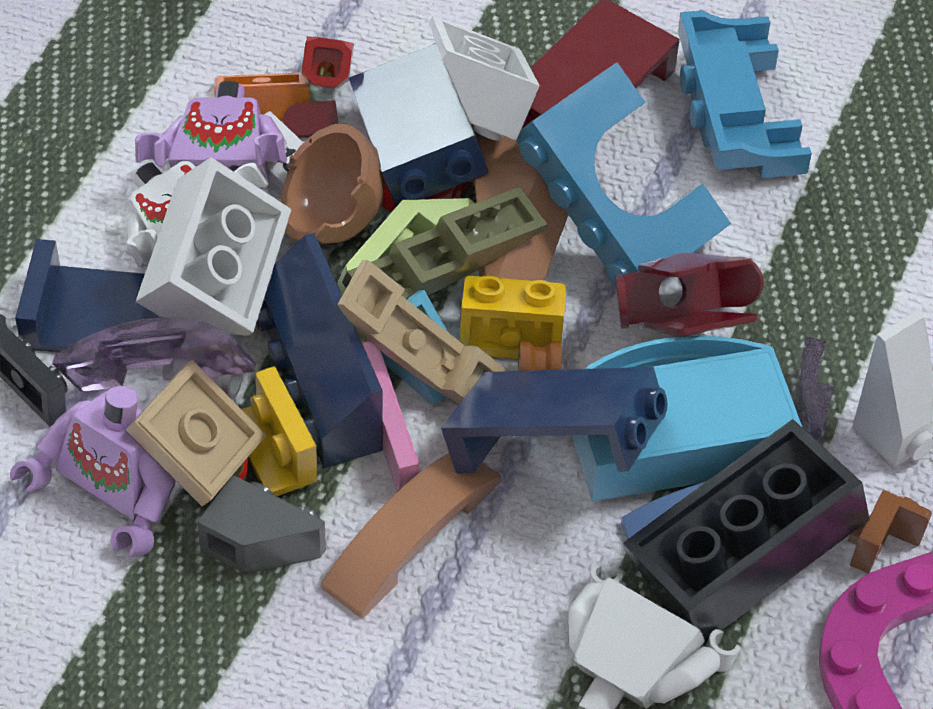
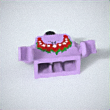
M223 81L218 84L215 97H195L190 100L184 115L179 116L162 135L158 133H142L135 137V162L141 163L144 160L153 159L155 165L164 166L165 160L168 159L171 168L181 161H189L197 167L212 157L233 172L245 164L255 163L268 183L266 162L280 160V163H286L285 150L287 148V141L272 117L261 114L258 101L252 97H244L245 89L240 83Z
M115 386L91 402H78L62 414L37 445V448L40 450L35 458L15 463L10 471V479H20L30 469L33 473V481L27 487L26 492L44 488L50 483L52 478L50 464L53 460L56 461V471L134 521L133 525L116 528L110 540L113 550L126 549L133 542L128 554L130 558L143 556L153 548L154 536L149 526L152 521L158 522L176 480L125 430L142 411L137 408L138 395L133 389L125 386Z

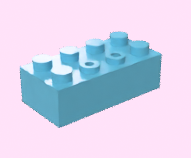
M680 336L652 340L623 348L604 356L585 368L654 367L659 387L663 388L666 393L668 402L666 416L660 422L647 442L646 447L641 451L628 472H618L607 435H572L591 500L594 502L707 482L790 420L794 419L801 427L802 425L772 346L728 337Z

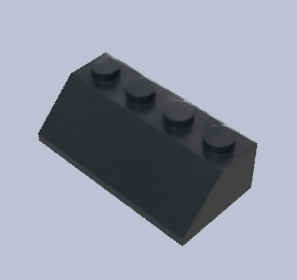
M792 419L624 541L623 546L664 609L700 629L705 640L704 644L708 641L714 630H723L868 522L870 517L862 481Z

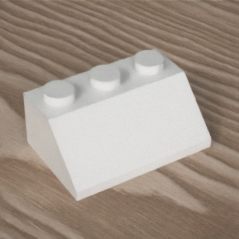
M432 16L429 23L430 29L470 123L474 124L473 130L492 140L499 141L502 135L517 140L540 86L521 50Z
M210 157L177 180L136 302L177 327L245 336L252 334L291 208Z

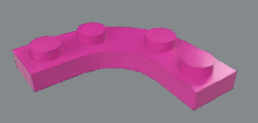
M931 552L883 567L865 575L849 586L833 605L820 641L819 668L825 692L834 709H902L883 674L878 658L879 643L890 630L905 622L933 613V555Z

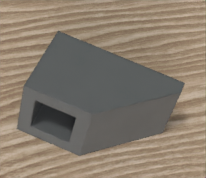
M232 475L197 521L200 551L244 574L318 559L326 551L325 521L320 519L313 510L302 505L294 506L276 497L266 486L257 482L248 483Z

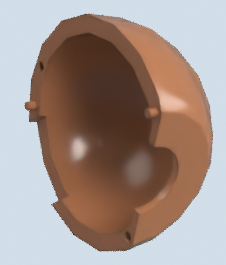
M333 124L318 130L300 145L294 155H290L291 160L287 164L289 172L281 191V203L291 208L285 233L296 241H299L304 235L315 233L321 246L336 245L355 238L371 224L382 204L386 181L380 168L377 148L355 127L346 124Z

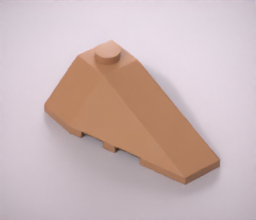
M474 131L489 171L488 174L468 181L475 183L477 202L520 186L547 223L544 231L478 269L479 276L529 281L544 280L568 214L564 208L558 206L553 201L547 184L535 167L530 166L524 160L520 153L519 145L514 139L502 135L501 139L497 141L484 137Z

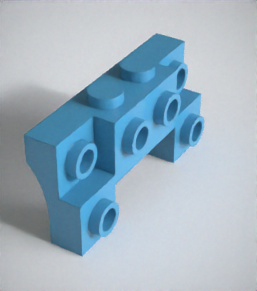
M703 10L680 12L678 35L687 64L680 68L681 89L683 94H690L689 112L693 129L699 128L704 147H710L716 170L758 166L761 178L808 174L812 153L810 147H802L800 143L803 127L801 119L763 123L766 109L754 72L775 70L779 52L777 44H769L768 34L771 24L769 16L730 19L711 15Z

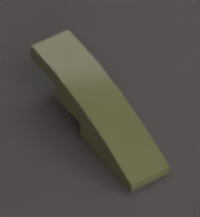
M519 186L441 216L434 229L394 243L388 256L371 263L405 289L402 294L405 299H408L419 290H425L428 296L510 252L544 231L547 223ZM358 267L347 271L342 281L345 288H347Z

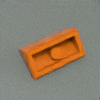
M302 72L226 75L215 78V96L219 83L235 81L244 87V97H252L258 101L261 114L264 115L270 111L280 121H283L284 113L290 106L299 103H310L309 82L302 75Z

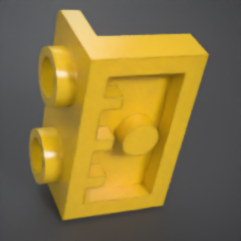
M466 276L461 307L460 342L465 346H477L490 357L518 359L519 341L530 342L533 346H546L550 341H558L562 344L566 285L544 280L529 281L497 278L494 276Z
M275 366L256 372V395L250 397L251 406L241 410L266 436L248 456V460L260 484L266 486L277 497L317 482L316 444Z

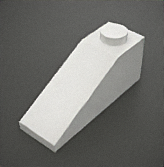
M918 310L877 334L852 428L893 469L910 458L913 460L922 458L933 447V364L925 317Z

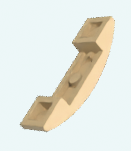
M369 260L361 261L337 304L347 319L384 354L422 382L458 404L461 403L484 372L508 371L477 346L463 345L402 296L405 289Z

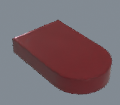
M336 100L294 104L285 111L283 124L298 138L311 137L318 130L338 124Z

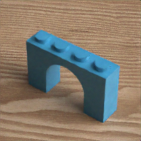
M617 62L525 126L520 131L517 140H515L519 145V150L524 160L530 166L535 167L547 184L553 201L567 212L577 226L580 239L586 246L594 250L606 267L608 278L615 286V275L639 271V264L661 258L665 259L673 254L693 253L731 224L704 184L683 195L659 214L653 216H639L628 213L616 206L606 196L595 172L597 145L608 129L646 103Z

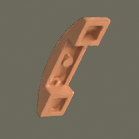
M450 454L442 456L406 483L366 523L331 567L321 582V589L363 619L398 584V572L460 511L468 515L501 482L502 476L483 462L475 473H456Z

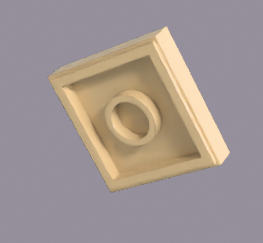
M193 360L181 368L125 429L201 506L212 500L266 436Z

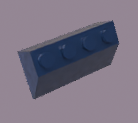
M315 233L304 235L274 264L256 325L260 332L268 331L271 341H268L267 345L272 365L275 366L277 371L284 370L287 380H284L283 383L296 408L300 410L303 421L316 444V452L323 468L383 451V390L355 326L347 319L337 305L342 295Z

